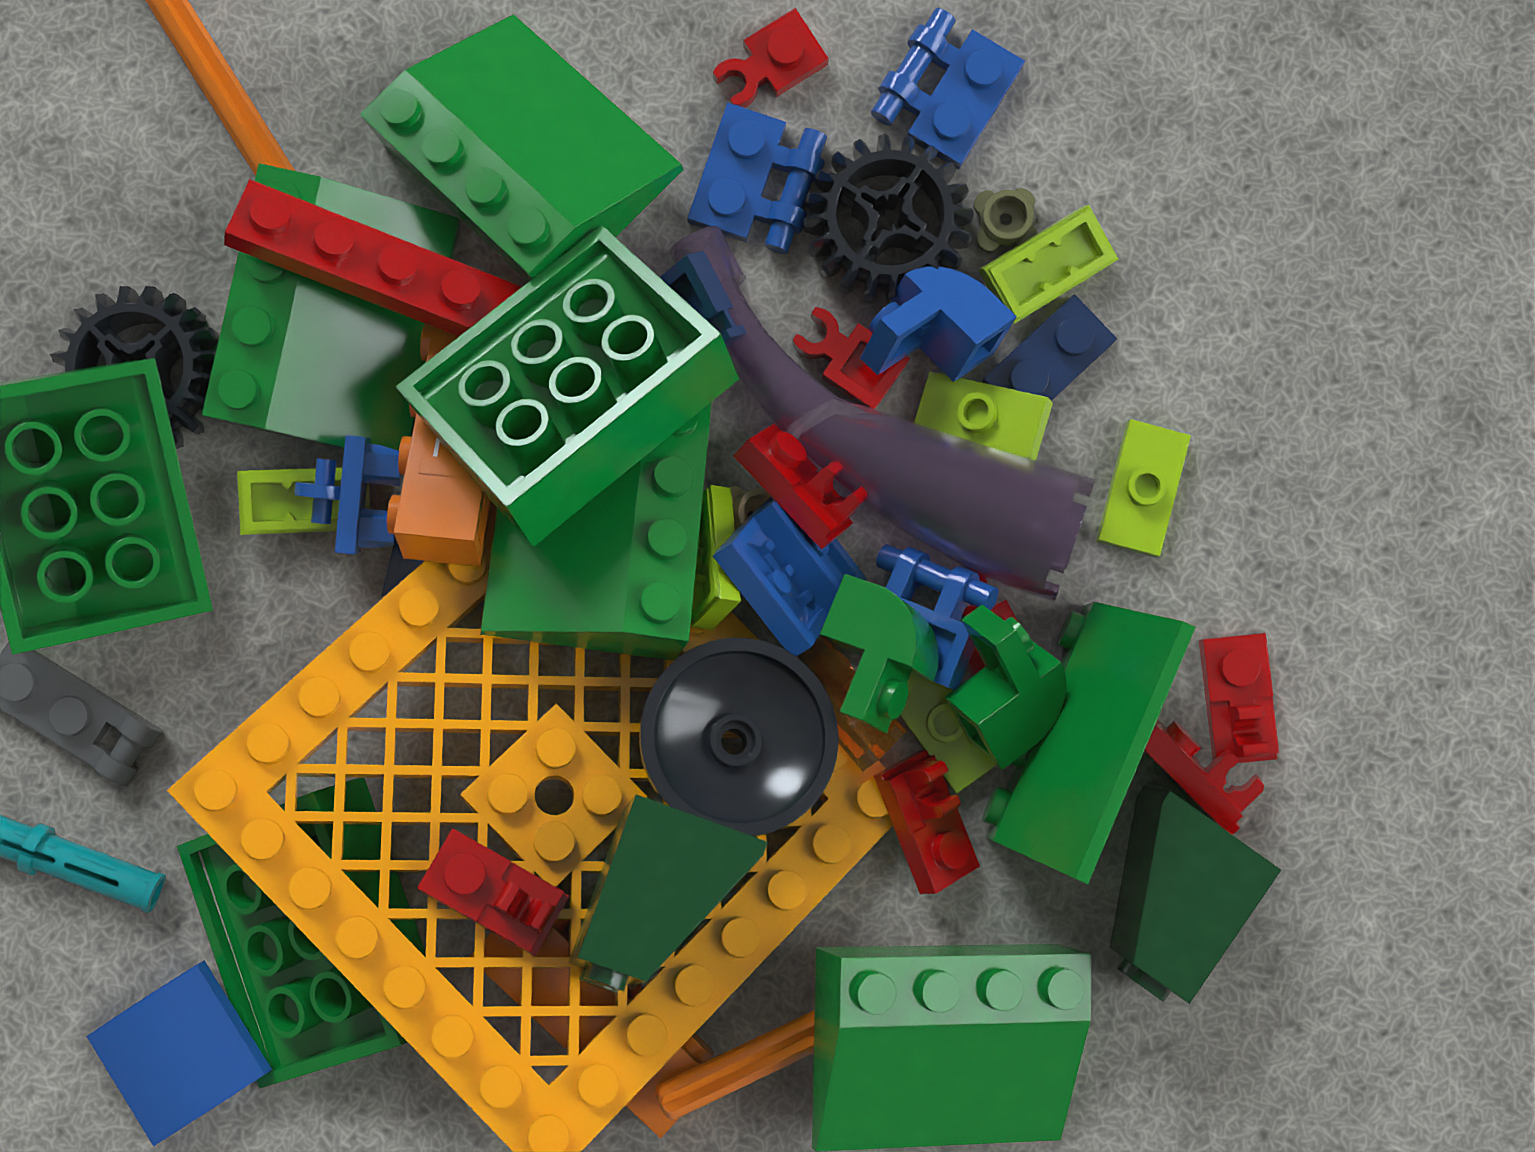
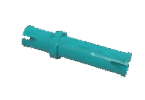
M0 815V857L17 863L18 871L28 875H35L39 871L80 886L88 891H93L134 906L145 913L151 912L156 906L166 881V874L147 870L112 857L107 853L99 852L56 836L55 828L39 823L32 827Z

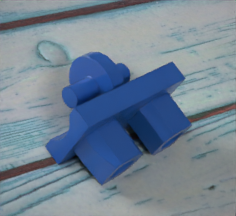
M345 435L341 486L334 485L337 460L318 458L315 484L295 483L294 495L313 497L311 523L331 524L333 499L339 500L335 553L357 554L361 552V547L378 548L396 545L395 535L389 534L387 531V510L365 508L367 483L401 486L403 475H400L398 470L399 451L382 445L371 444V438Z

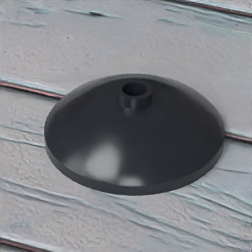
M725 638L704 643L685 652L665 669L654 684L645 702L640 721L639 744L647 777L665 805L755 837L787 826L801 817L815 804L825 790L835 767L838 752V727L834 708L825 688L816 675L800 659L783 648L761 640ZM735 733L742 739L743 749L740 754H729L723 749L721 744L723 734Z

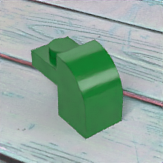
M844 574L820 632L822 636L842 649L862 656L840 712L866 727L887 734L892 720L898 718L905 708L909 694L907 682L910 675L913 674L934 682L939 659L937 640L927 620L892 591L880 585Z
M980 605L961 620L986 667L946 695L945 698L968 741L1003 770L1035 746L1056 722L1065 699L1066 675L1062 662L1033 642L1017 620L1009 617L1004 621L984 605Z

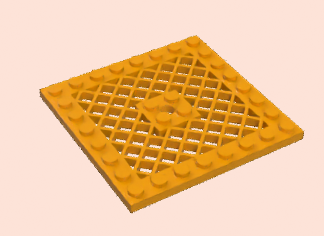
M492 503L481 567L424 561L166 791L513 1152H581L893 826L874 779V775L886 768L836 718L838 727L837 759L831 778L819 797L823 803L812 814L810 808L797 820L782 828L797 830L768 859L767 848L765 849L764 855L746 873L753 875L722 907L721 901L705 917L704 920L708 921L676 954L674 951L659 967L661 969L628 1003L626 985L624 992L618 990V993H615V1006H579L581 967L568 962L581 928V920H584L587 909H581V873H600L604 862L583 860L617 827L622 810L636 794L645 798L648 797L633 782H650L645 769H629L630 736H639L640 723H630V691L650 692L658 678H630V655L620 653L619 677H584L585 649L574 647L573 676H538L539 645L554 644L480 635L481 629L453 628L481 601H485L497 507ZM730 612L713 630L692 627L691 622L689 642L679 655L681 656L699 645L718 639H759ZM437 642L436 673L404 672ZM446 642L483 643L482 674L445 673ZM493 644H529L528 675L492 674ZM664 660V671L674 661ZM398 686L435 687L434 719L397 718ZM387 688L386 718H354ZM444 688H482L481 720L443 719ZM491 688L528 689L527 721L491 720ZM538 689L573 690V720L556 703L537 721ZM584 690L619 691L618 723L584 722ZM349 731L386 732L384 765L347 764ZM396 732H433L432 766L395 765ZM731 732L725 733L722 738H740L737 734ZM337 733L336 764H303ZM443 733H480L479 766H442ZM490 733L523 734L489 766ZM588 735L618 736V766ZM298 777H335L334 812L297 811ZM346 777L384 778L382 812H345ZM394 778H432L431 813L393 812ZM286 779L284 811L269 794ZM441 779H475L460 794V798L474 813H440ZM557 779L567 784L570 788L573 799L571 807L566 812L560 815H549L537 806L535 790L539 784L546 780ZM297 824H333L332 858L330 859ZM344 824L382 825L380 860H343ZM392 825H430L429 860H391ZM440 825L478 826L477 842L487 847V831L489 827L521 860L512 861L516 865L555 887L570 874V909H562L556 919L569 920V957H532V954L523 949L522 957H484L485 928L475 923L474 957H435L437 920L470 919L452 909H437V901L429 896L427 909H389L390 872H427L439 851ZM766 834L755 836L766 841ZM344 872H380L378 908ZM390 920H427L426 957ZM436 968H474L473 1005ZM484 968H521L520 1006L483 1007ZM532 968H569L568 1006H531ZM520 1016L519 1054L483 1017ZM531 1016H568L567 1055L530 1056ZM579 1016H614L579 1052ZM566 1065L549 1084L531 1067Z

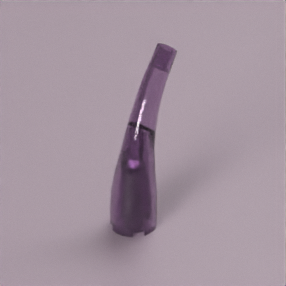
M711 226L700 229L673 245L670 249V255L674 264L687 254L700 251L706 253L734 307L729 311L736 326L743 324L747 332L727 348L739 379L774 423L782 431L790 433L801 442L807 456L819 468L822 469L833 461L840 462L844 468L834 477V480L850 494L862 486L868 493V497L863 504L906 534L952 561L1004 586L1055 602L1060 585L1048 582L1046 579L1050 569L1064 573V570L1067 568L1087 508L1086 505L1074 502L1073 498L1075 492L1089 497L1095 479L986 446L837 397L788 356L756 317L739 289V286L746 280V276L720 227Z

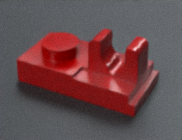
M775 423L749 438L733 455L821 549H824L854 523L850 517L868 497V493L863 486L848 497L840 496L834 490L833 480L844 468L842 464L838 461H833L817 472L818 468L807 458L806 450L801 442L790 433L782 431Z
M1266 633L1199 640L1212 760H1215L1225 750H1232L1240 760L1238 763L1276 760L1277 753H1279Z
M1157 719L1145 751L1223 829L1232 835L1241 828L1238 823L1243 817L1241 812L1264 791V784L1261 778L1255 774L1241 786L1231 785L1229 788H1225L1227 773L1240 761L1238 756L1232 750H1225L1204 768L1194 756L1201 749L1194 738L1176 721L1165 727Z
M927 750L917 751L874 775L920 895L937 894L980 867L958 807L961 805L958 795H950L943 774L948 772V768L945 762L937 760L935 755H928Z
M453 828L417 887V890L533 956H536L569 898V895L561 889Z

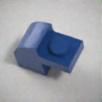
M934 267L918 268L904 275L897 288V297L892 298V302L885 306L871 321L868 329L872 336L860 359L879 375L920 348L955 382L994 355L1017 316L988 288L962 272L944 267H938L939 270Z

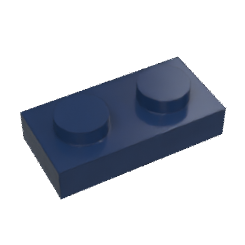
M1074 294L983 378L982 383L1045 396L1052 401L1103 354L1117 338Z

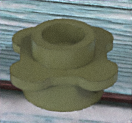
M1018 188L1016 190H1002L997 193L985 190L977 195L973 204L975 212L980 216V231L976 235V242L982 250L994 252L999 246H1018L1038 234L1036 228L1032 226L1035 198L1029 190ZM1008 215L1011 218V224H1001L1000 217Z

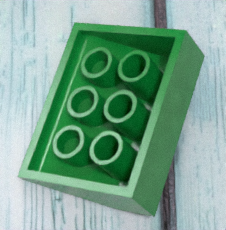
M514 14L405 69L360 113V116L382 144L527 282L541 273L600 225L605 227L614 237H617L684 170L682 164Z
M258 163L255 176L256 182L450 259L453 258L461 222L458 217L324 177ZM239 251L202 415L229 424L343 449L345 446V435L371 438V444L382 445L399 451L403 436L412 437L415 417H411L409 403L395 386L426 363V361L421 360L420 354L421 334L425 323Z
M600 225L395 387L492 503L534 547L737 382L739 378L721 333L605 227Z
M155 358L0 382V609L12 655L213 611Z
M711 403L534 547L497 508L480 635L664 660H676L689 642Z
M1098 602L1084 605L1081 614L1073 610L1070 611L1057 639V645L1065 648L1061 658L1066 675V693L1062 709L1049 732L1035 746L1011 763L1016 767L1006 790L998 786L993 790L982 817V822L991 825L986 835L987 838L1076 880L1089 884L1195 631V626L1180 620Z
M359 777L346 781L345 812H376L365 778ZM335 785L298 797L297 811L334 812ZM285 803L280 804L279 806L285 811ZM297 824L331 859L333 824ZM344 824L343 860H380L382 826ZM209 834L177 846L228 999L272 1069L256 1080L259 1089L407 1043L401 1034ZM199 851H200V853H201V856H202V859H203V862H204V865H205V868H206V871H207V874H208V877H209V880H210V883H211V886H212V889H213V892H214V895H215V898H216V901H217V904H218V907H219V910H220V913H221V916H222V919H223V922H224V925H225V928H226V931H227V934H228V937H229V940H230V943H231V946H232V949H233V952H234L236 961H235V959H234V956H233V953H232V950H231V947H230V944H229V941H228L226 932H225V930H224V927H223V924H222V921H221V918H220V915H219V912H218L216 903H215V901H214V898H213V895H212V892H211V889H210V886H209V883H208L206 874H205V872H204V869H203V866H202V863H201V860H200V857H199V854H198ZM344 872L378 908L380 872ZM390 872L389 909H410L398 872ZM390 920L426 957L415 921Z
M1059 944L816 947L812 1149L816 1152L1061 1140L1091 1021V954Z

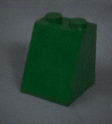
M1143 786L1136 797L1109 947L1124 958L1117 969L1162 1002L1172 992L1190 1004L1275 881L1281 869L1173 792Z
M636 794L622 810L568 962L583 968L579 980L614 993H618V990L624 992L627 984L634 985L646 982L764 855L767 841Z

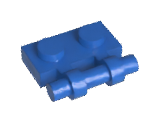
M935 8L926 24L918 25L908 39L907 44L910 50L896 72L889 71L880 84L878 90L881 96L871 110V115L879 122L888 126L892 125L902 108L916 115L917 119L910 128L907 137L911 136L914 139V143L924 149L934 146L937 149V157L947 163L953 162L955 167L960 169L1023 68L1025 60L973 29L959 50L945 39L956 22L955 18L946 10ZM930 62H933L945 69L946 72L930 96L917 87V83Z
M727 102L687 217L688 223L747 243L753 222L757 220L771 225L764 246L771 251L787 254L794 233L802 232L804 219L808 215L803 210L812 181L815 182L816 174L824 168L825 161L821 158L827 136L818 130L805 128L797 149L780 146L786 129L785 121ZM772 168L789 173L779 201L762 198Z
M885 544L877 555L876 565L878 568L892 573L886 588L912 606L927 620L935 634L938 645L939 659L934 682L955 690L960 685L975 648L964 624L960 622L962 614L969 605L977 608L980 605H984L989 610H992L998 598V588L980 581L978 573L961 566L951 570L931 562L928 553L916 548L907 547L901 550ZM920 585L941 593L934 611L911 602L915 589Z

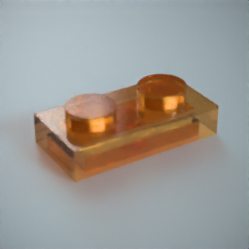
M823 636L798 657L820 680L831 700L837 720L838 744L864 772L878 761L907 731L895 719L892 720L888 732L885 734L866 727L840 712L856 672L846 656L837 651L827 638Z

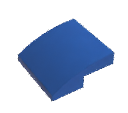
M772 497L768 498L713 555V558L784 649L794 656L811 648L820 635L844 574L867 580L866 576L837 539L824 549H821Z
M205 960L169 981L86 1036L153 1147L272 1070Z

